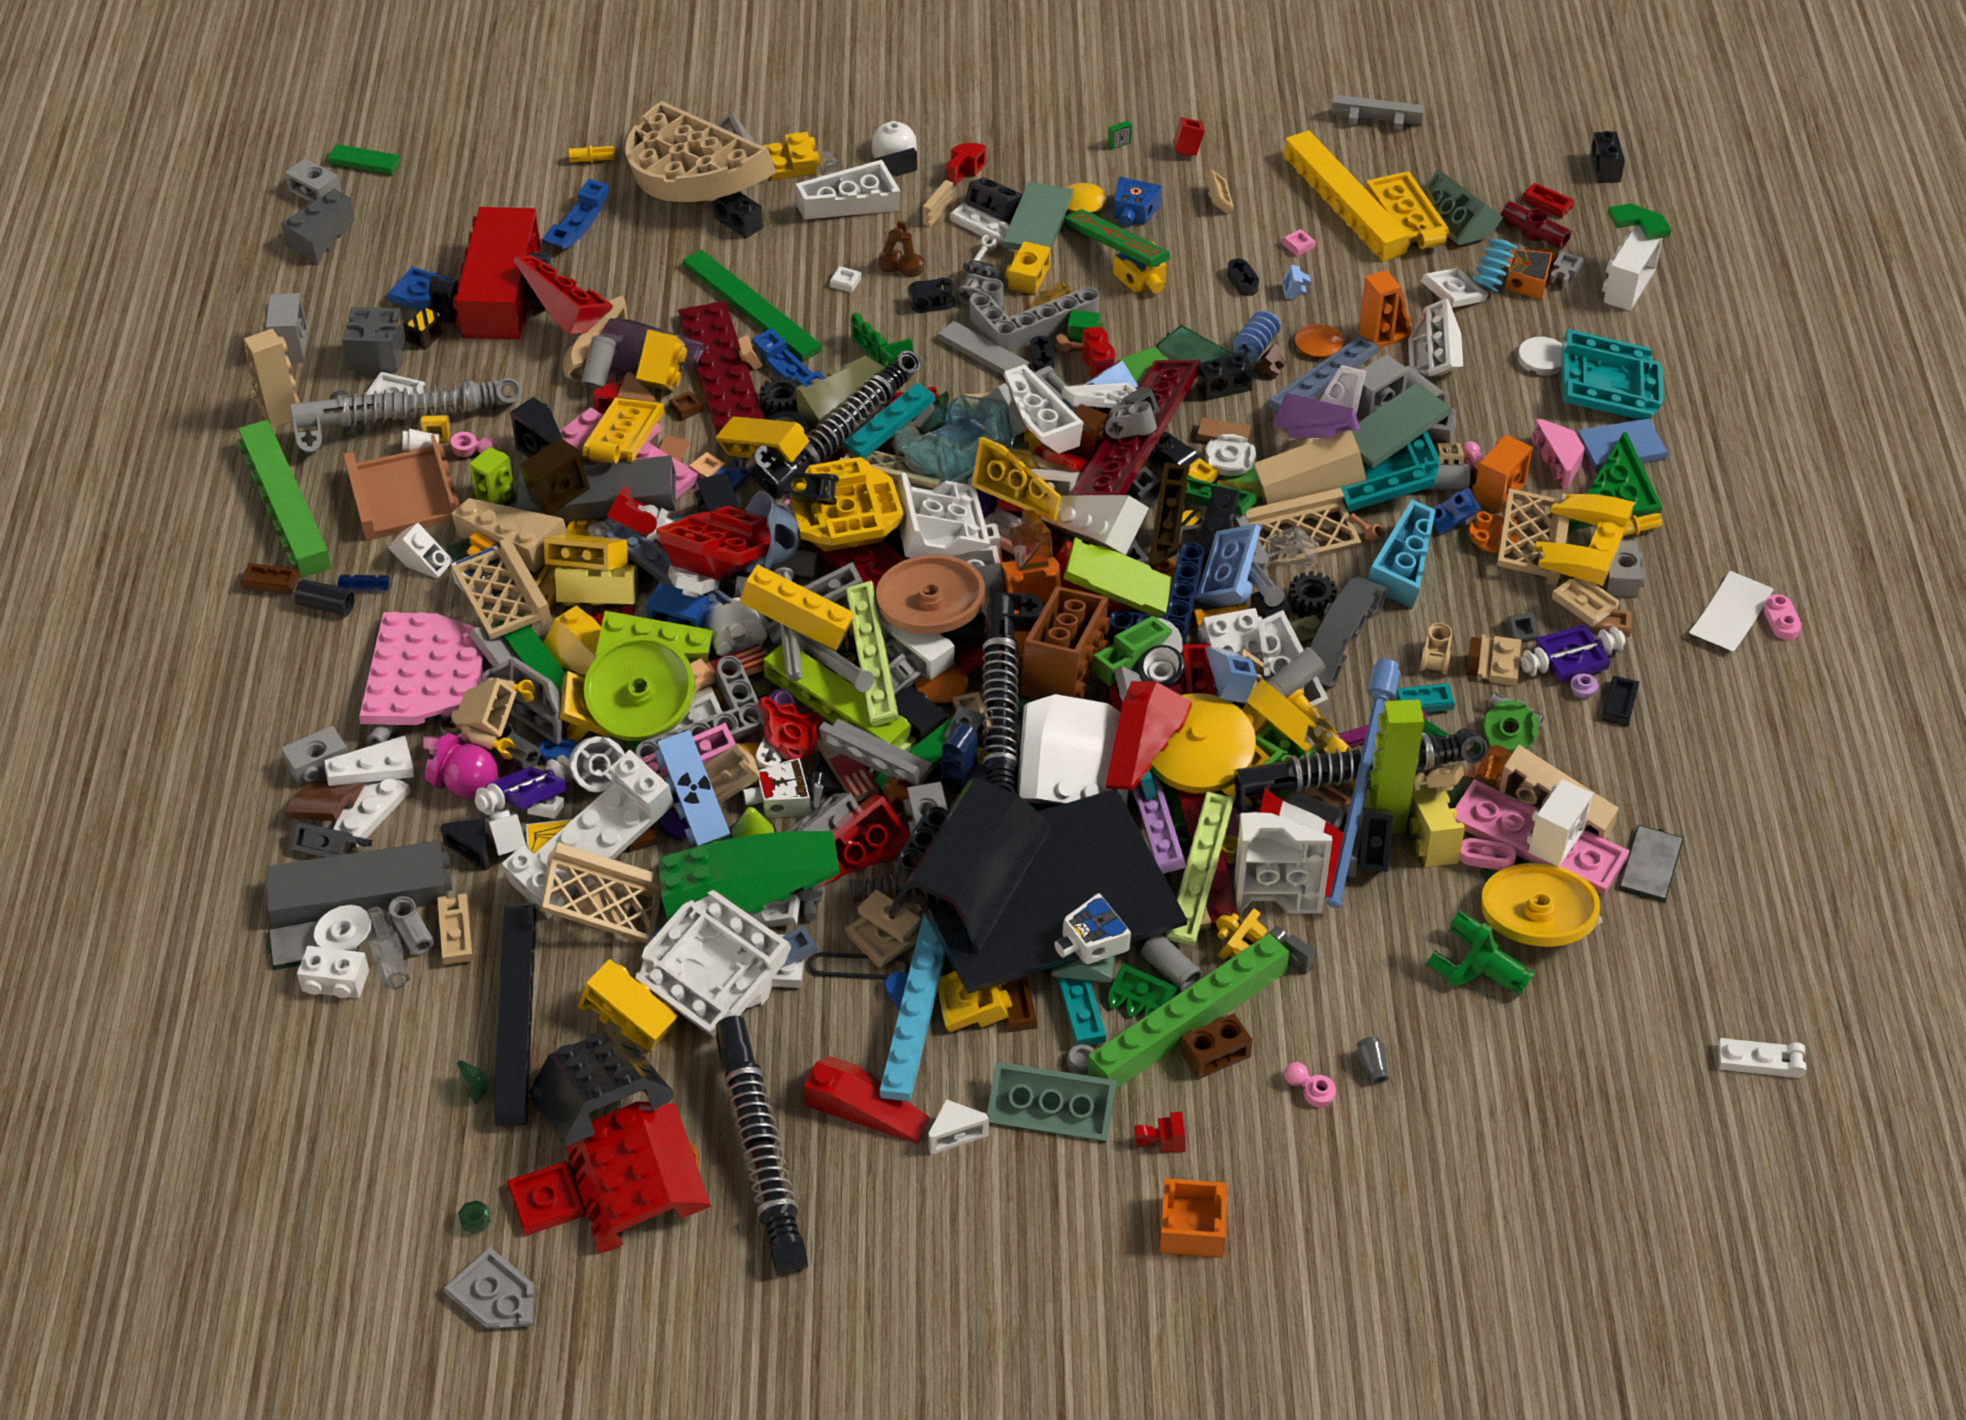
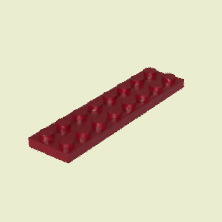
M713 302L678 309L679 320L716 435L719 434L732 417L765 419L746 361L743 362L738 353L741 348L726 302Z

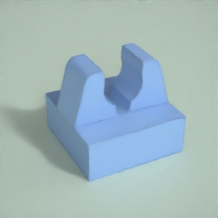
M1290 265L1282 281L1285 298L1294 300L1296 295L1306 294V287L1303 284L1311 285V279L1308 274L1300 271V266Z

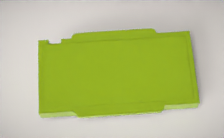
M1074 538L1071 544L1063 579L1108 597L1110 601L1123 603L1148 615L1163 617L1166 613L1172 584V577L1151 569L1145 563L1101 545L1084 544L1078 538Z

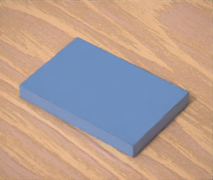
M1650 419L1578 430L1577 433L1594 471L1602 469L1623 432H1627L1641 463L1667 458L1668 452Z

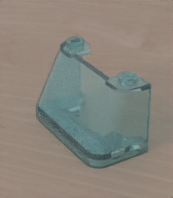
M961 395L950 402L947 408L949 423L928 435L916 434V431L910 427H903L894 432L897 448L943 482H958L974 472L980 437L999 443L1009 451L1013 446V433L1007 401Z

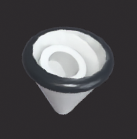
M1156 645L1147 649L1142 654L1138 665L1139 673L1143 681L1158 682L1165 687H1169L1178 682L1182 677L1185 661L1181 653L1174 647Z

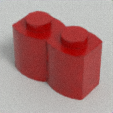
M1101 326L1083 330L1082 358L1085 364L1089 366L1091 379L1115 365V350L1108 343V334Z

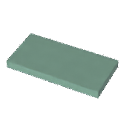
M1028 182L1004 238L1003 248L1019 250L1023 241L1051 247L1052 250L1072 200L1073 189Z
M1416 382L1358 423L1360 429L1352 431L1362 460L1371 467H1376L1450 415L1451 407Z

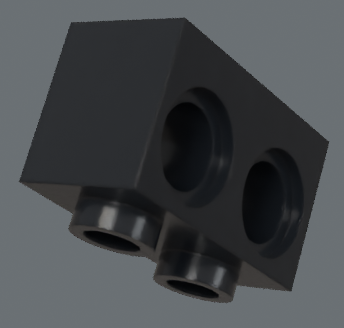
M1617 131L1594 132L1590 157L1597 182H1621L1625 158Z
M983 177L969 182L964 204L1003 221L1014 217L1023 194Z
M738 191L719 197L713 201L714 218L745 239L763 228L762 206Z
M1245 352L1198 363L1199 375L1197 376V386L1206 401L1252 391L1254 367Z

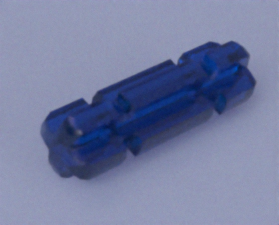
M340 575L338 577V586L348 589L353 588V590H374L378 588V590L387 591L391 586V580L388 575H379V577L375 575H354L353 577L351 575Z

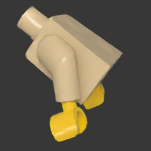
M498 677L489 678L482 684L468 689L464 693L460 707L452 712V720L462 730V734L472 743L490 750L496 748L504 759H512L511 754L505 750L508 747L517 749L512 740L502 738L498 741L497 737L502 736L516 693L520 694L523 701L530 702L534 700L533 694L530 691H536L530 680H523L519 684H515V681L499 679Z

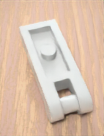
M1720 1038L1719 1070L1800 1078L1806 1075V1063L1803 1062L1805 1046L1801 1043L1782 1045ZM1782 1059L1790 1060V1062H1782Z

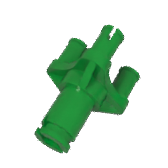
M1459 910L1451 922L1448 932L1453 933L1471 945L1467 956L1462 964L1460 962L1456 964L1434 950L1425 966L1448 979L1447 983L1455 988L1478 977L1482 973L1507 990H1513L1520 997L1535 972L1533 970L1528 971L1525 969V965L1498 949L1499 944L1494 941L1492 927L1486 923L1480 924Z

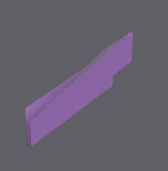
M1286 393L1273 422L1274 429L1287 428L1289 438H1329L1336 436L1337 433L1342 431L1360 429L1353 408L1291 393Z

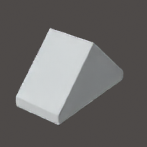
M946 1099L929 1131V1151L931 1155L989 1136V1118L987 1114Z

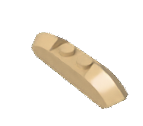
M623 296L608 301L613 305L612 310L590 330L579 335L575 343L567 350L563 359L565 377L575 383L581 382L592 336H604L612 340L617 336L628 320L626 301Z

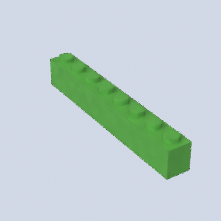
M268 419L238 428L241 439H237L238 447L241 454H247L244 455L248 470H254L251 471L255 486H261L258 488L259 494L263 502H268V504H265L270 519L275 518L273 524L277 535H283V537H280L285 552L290 551L291 553L288 554L291 567L300 570L301 578L331 569L332 566L326 545Z
M1270 933L1089 1054L1087 1076L1117 1080L1116 1089L1179 1047L1182 1035L1186 1034L1189 1030L1201 1028L1212 1023L1215 1019L1223 1017L1286 974L1289 951Z

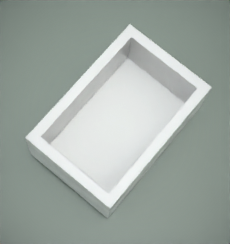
M1636 225L1632 232H1627L1623 246H1618L1614 260L1610 259L1606 268V273L1609 276L1606 278L1602 291L1605 292L1604 303L1628 311L1632 310L1656 270L1663 238L1647 240L1639 225Z

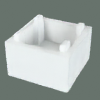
M1564 779L1560 781L1558 786L1555 784L1552 786L1551 796L1539 812L1535 811L1533 813L1532 820L1535 821L1533 834H1529L1527 838V843L1530 844L1528 853L1558 867L1561 866L1584 832L1594 794Z

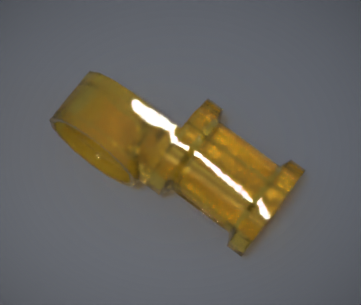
M1060 281L1056 283L1055 287L1040 292V296L1033 300L1029 309L1072 293L1068 284Z

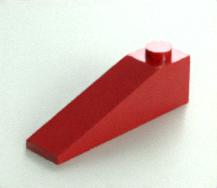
M871 795L830 830L833 831L840 874L818 884V886L857 870L866 869L868 866L879 862L891 860L900 853L910 837V833L883 796Z

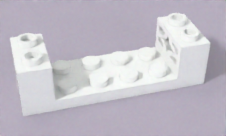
M631 750L609 768L613 784L543 847L533 854L523 844L502 863L509 883L531 904L534 903L539 911L548 871V855L558 842L614 860L674 806L669 785ZM556 868L555 875L561 884L571 880L566 871ZM584 878L581 881L586 885L592 879ZM575 883L565 888L571 898L579 891ZM556 892L550 896L549 904L562 907L565 901L559 892ZM540 911L547 919L552 916V914Z

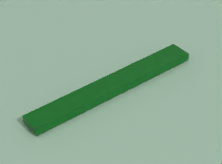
M702 249L683 259V266L760 328L764 331L772 328L787 342V349L800 360L805 361L822 351L821 343Z

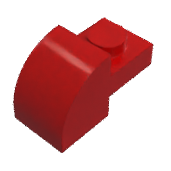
M970 142L953 147L951 149V160L946 166L947 181L953 182V186H956L966 174L975 177L986 165V146Z

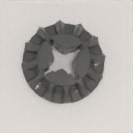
M973 259L963 264V269L968 273H975L991 279L1000 277L1001 271L997 270L995 265Z

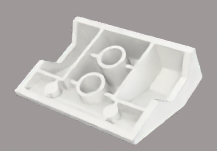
M901 472L896 491L904 513V522L899 525V530L906 557L913 558L922 555L955 556L989 548L990 540L976 488L968 484L944 481L933 490L915 488L911 486L907 474Z
M1241 813L1233 885L1238 913H1242L1251 901H1276L1287 913H1322L1332 836L1272 813Z

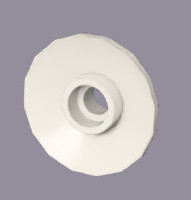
M345 905L332 909L321 917L315 926L314 938L318 947L349 951L366 939L371 929V919L368 912L359 906Z

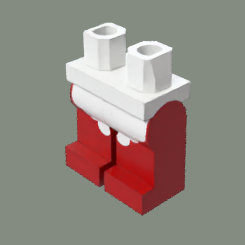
M623 485L607 517L640 534H648L646 539L654 542L656 528L674 522L667 518L669 511L661 508L659 512L658 508L654 505H644L629 497L632 490Z

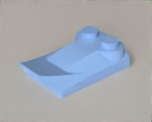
M1252 524L1216 531L1196 595V599L1199 602L1219 608L1246 602L1250 598L1253 587L1247 579L1263 524Z

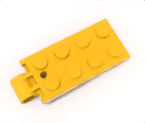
M1409 171L1366 181L1367 191L1409 234L1408 247L1413 242H1418L1421 249L1436 247L1446 243V238L1449 237V228Z
M615 397L583 445V456H589L592 461L615 464L619 459L633 462L663 415L664 403Z

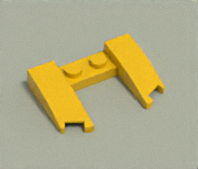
M1595 494L1566 495V500L1561 504L1554 503L1551 506L1550 512L1596 525V531L1589 547L1536 541L1535 552H1543L1544 558L1539 560L1538 566L1603 586L1631 518L1634 502Z
M1261 679L1251 690L1246 702L1247 704L1241 709L1250 720L1255 736L1270 723L1304 752L1308 753L1311 745L1304 742L1308 727L1317 729V725L1276 689ZM1234 784L1220 790L1226 796L1233 797L1236 804Z

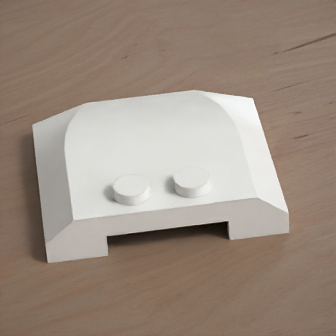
M1057 694L1024 705L1016 794L1031 804L1044 805L1049 803L1062 805L1112 790L1107 789L1105 785L1120 712L1108 703ZM1117 789L1127 807L1128 790Z
M712 890L708 892L709 896L695 903L691 900L683 904L644 948L640 973L637 972L635 979L638 983L648 986L655 996L668 1003L673 1009L709 1035L715 1037L716 1023L728 1016L741 1015L785 964L791 946L781 936Z

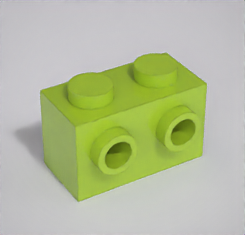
M489 447L469 463L476 500L503 505L515 495L510 459L504 452H499Z

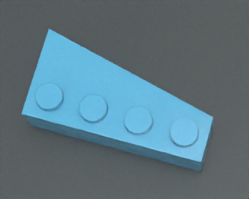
M1413 499L1372 564L1367 578L1390 587L1386 597L1412 609L1421 585L1424 562L1436 511Z

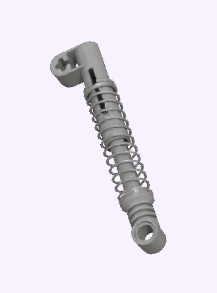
M513 378L494 380L493 384H491V381H487V385H485V382H481V385H479L478 382L474 383L472 380L463 381V385L458 390L456 382H453V390L447 391L446 383H444V391L441 392L437 391L436 384H434V392L428 393L427 387L424 385L423 394H418L417 388L414 386V395H408L407 389L404 387V391L398 392L396 389L390 393L384 390V393L377 394L374 391L372 395H367L364 392L363 396H357L354 393V397H347L346 394L338 395L336 399L290 404L295 441L297 448L301 452L311 454L315 453L322 443L320 426L333 424L350 426L351 422H354L352 424L355 426L359 421H362L365 425L368 420H372L375 423L377 419H382L385 422L387 418H392L395 421L396 417H402L405 420L406 416H409V411L412 418L415 419L417 410H420L422 416H426L427 409L429 408L433 416L436 415L437 407H439L441 414L445 415L447 406H449L451 413L455 414L456 405H459L463 413L465 410L467 412L476 411L482 404L484 407H487L488 403H490V406H494L495 402L496 405H511L518 400L521 394V387ZM505 385L511 386L514 390V396L511 398L504 397L501 393V388ZM343 410V412L338 413H323L324 411ZM317 426V430L310 431L311 438H316V441L312 442V446H307L306 442L301 441L305 439L306 433L297 432V428Z

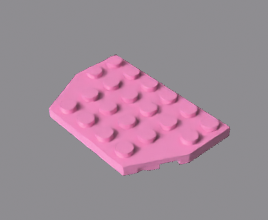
M383 612L359 715L360 724L418 725L425 723V718L441 714L442 717L452 715L453 710L460 707L464 693L468 689L480 685L485 655L469 635L471 630L476 627L437 613Z

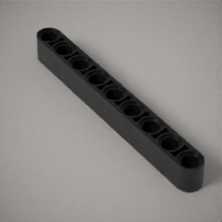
M534 903L504 906L494 1093V1122L496 1127L528 1124L536 944V908Z

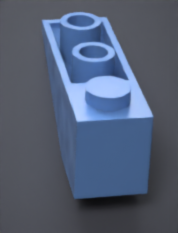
M1206 646L1205 650L1220 699L1229 702L1246 703L1257 679L1253 661L1231 650Z

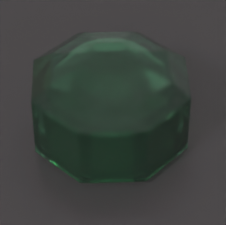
M477 1200L465 1203L458 1212L462 1229L471 1234L484 1231L491 1222L487 1205Z

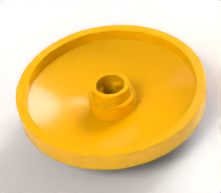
M1201 693L1181 695L1191 701V710L1179 733L1174 732L1167 741L1169 746L1164 752L1159 751L1151 761V771L1164 783L1185 792H1216L1233 785L1234 770L1250 767L1254 759L1256 738L1250 720L1236 705L1220 699L1218 696Z
M1525 863L1504 868L1488 879L1482 891L1481 908L1486 921L1505 937L1527 945L1553 947L1574 943L1593 931L1599 919L1600 899L1595 888L1586 879L1573 871L1550 864Z

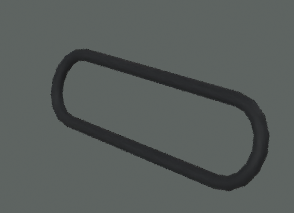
M818 952L813 954L808 961L810 971L821 976L887 979L889 976L818 971L812 966L813 960L821 956L869 959L866 954ZM899 956L893 959L903 962L906 967L904 972L909 973L910 964L906 959Z

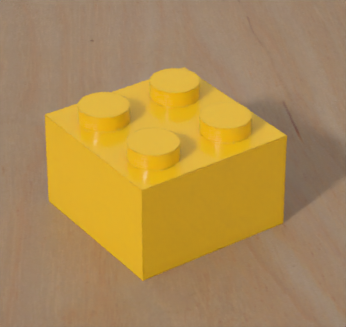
M647 329L636 379L645 386L674 392L675 386L678 387L681 380V372H679L680 363L685 361L687 355V348L684 347L685 344L675 335Z

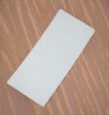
M1729 571L1710 604L1689 633L1730 651H1735L1760 614L1766 599L1773 592V588Z

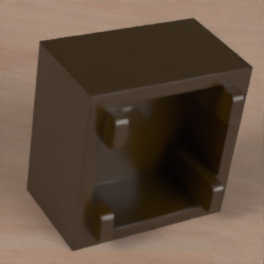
M559 438L519 465L531 501L546 515H552L590 489L579 453L562 438Z

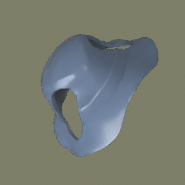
M758 491L744 511L767 518L770 531V546L767 554L755 565L743 570L748 575H751L757 564L770 570L771 565L789 561L799 546V529L795 517L775 505L769 493Z

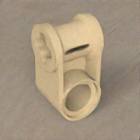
M1434 623L1429 627L1426 645L1423 648L1420 671L1430 669L1442 671V674L1447 675L1452 639V629L1447 624Z

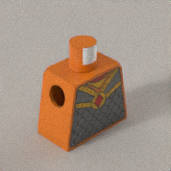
M1525 250L1513 251L1514 258H1511V261L1508 262L1510 267L1501 268L1507 276L1505 288L1509 291L1542 300L1552 253Z

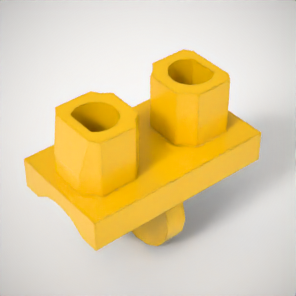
M1253 908L1240 925L1238 923L1240 918L1235 913L1231 916L1221 915L1217 919L1218 937L1221 939H1225L1226 936L1230 937L1217 955L1223 961L1228 956L1233 958L1248 948L1250 945L1242 940L1244 936L1253 943L1264 937L1268 930L1256 920L1261 914Z

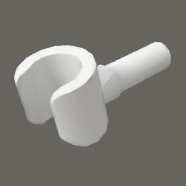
M984 235L981 239L983 245L973 260L980 261L987 251L995 250L998 245L996 239H993L991 244H986L990 237L989 235Z

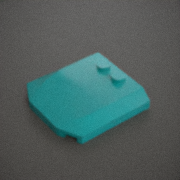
M1567 329L1561 348V401L1635 419L1651 420L1664 401L1663 367L1659 361L1652 359V350L1649 347Z
M1424 432L1374 468L1362 460L1366 480L1346 487H1340L1344 494L1343 503L1347 511L1350 512L1435 486L1440 461L1428 432Z

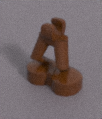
M898 221L897 228L888 232L883 251L878 256L879 268L884 272L901 271L904 276L917 277L924 270V259L914 253L912 235L907 232V223ZM896 242L902 243L904 255L902 251L894 249Z

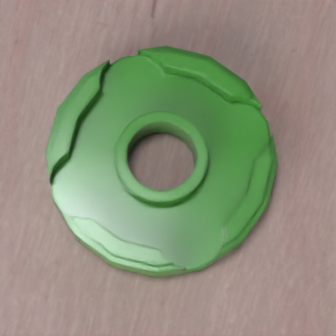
M1508 700L1497 703L1487 712L1484 717L1482 730L1485 741L1492 749L1500 754L1512 755L1518 745L1527 750L1531 748L1537 739L1539 724L1535 713L1527 708V705L1518 701ZM1507 722H1514L1519 729L1515 733H1507L1504 731L1503 725Z

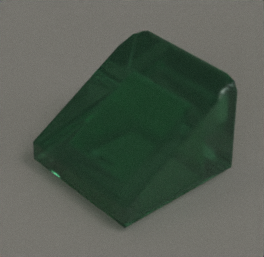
M459 1060L457 1066L461 1082L473 1104L476 1105L488 1091L485 1073Z

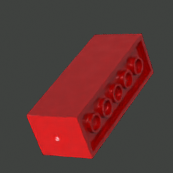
M479 207L477 216H473V232H469V247L465 248V263L461 264L462 277L457 280L458 294L453 296V308L458 311L456 325L457 328H461L462 338L520 340L529 302L527 280L513 260L515 256H529V253L540 252L541 241L536 208Z

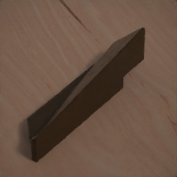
M1164 462L1148 564L1153 570L1177 554L1188 483L1186 480L1190 470L1188 465Z

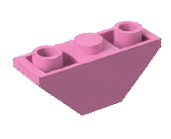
M1538 419L1535 423V429L1532 431L1533 444L1538 446L1541 451L1543 461L1548 463L1552 470L1553 478L1558 480L1562 489H1566L1581 467L1584 446L1575 431L1543 419Z

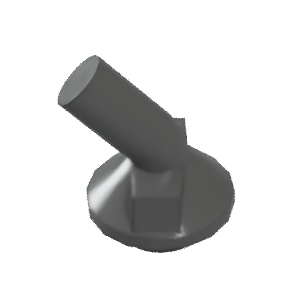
M818 885L805 891L802 887L795 890L798 899L803 901L805 919L807 921L815 920L814 902L822 901L823 890L818 889Z

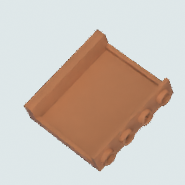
M434 434L430 435L433 447L359 463H356L354 452L343 454L365 541L399 534L417 522L423 528L453 522L451 513L460 504L457 494L452 495V492H455L452 477L447 478V475H450L447 460L442 461L445 458L442 443L437 444Z

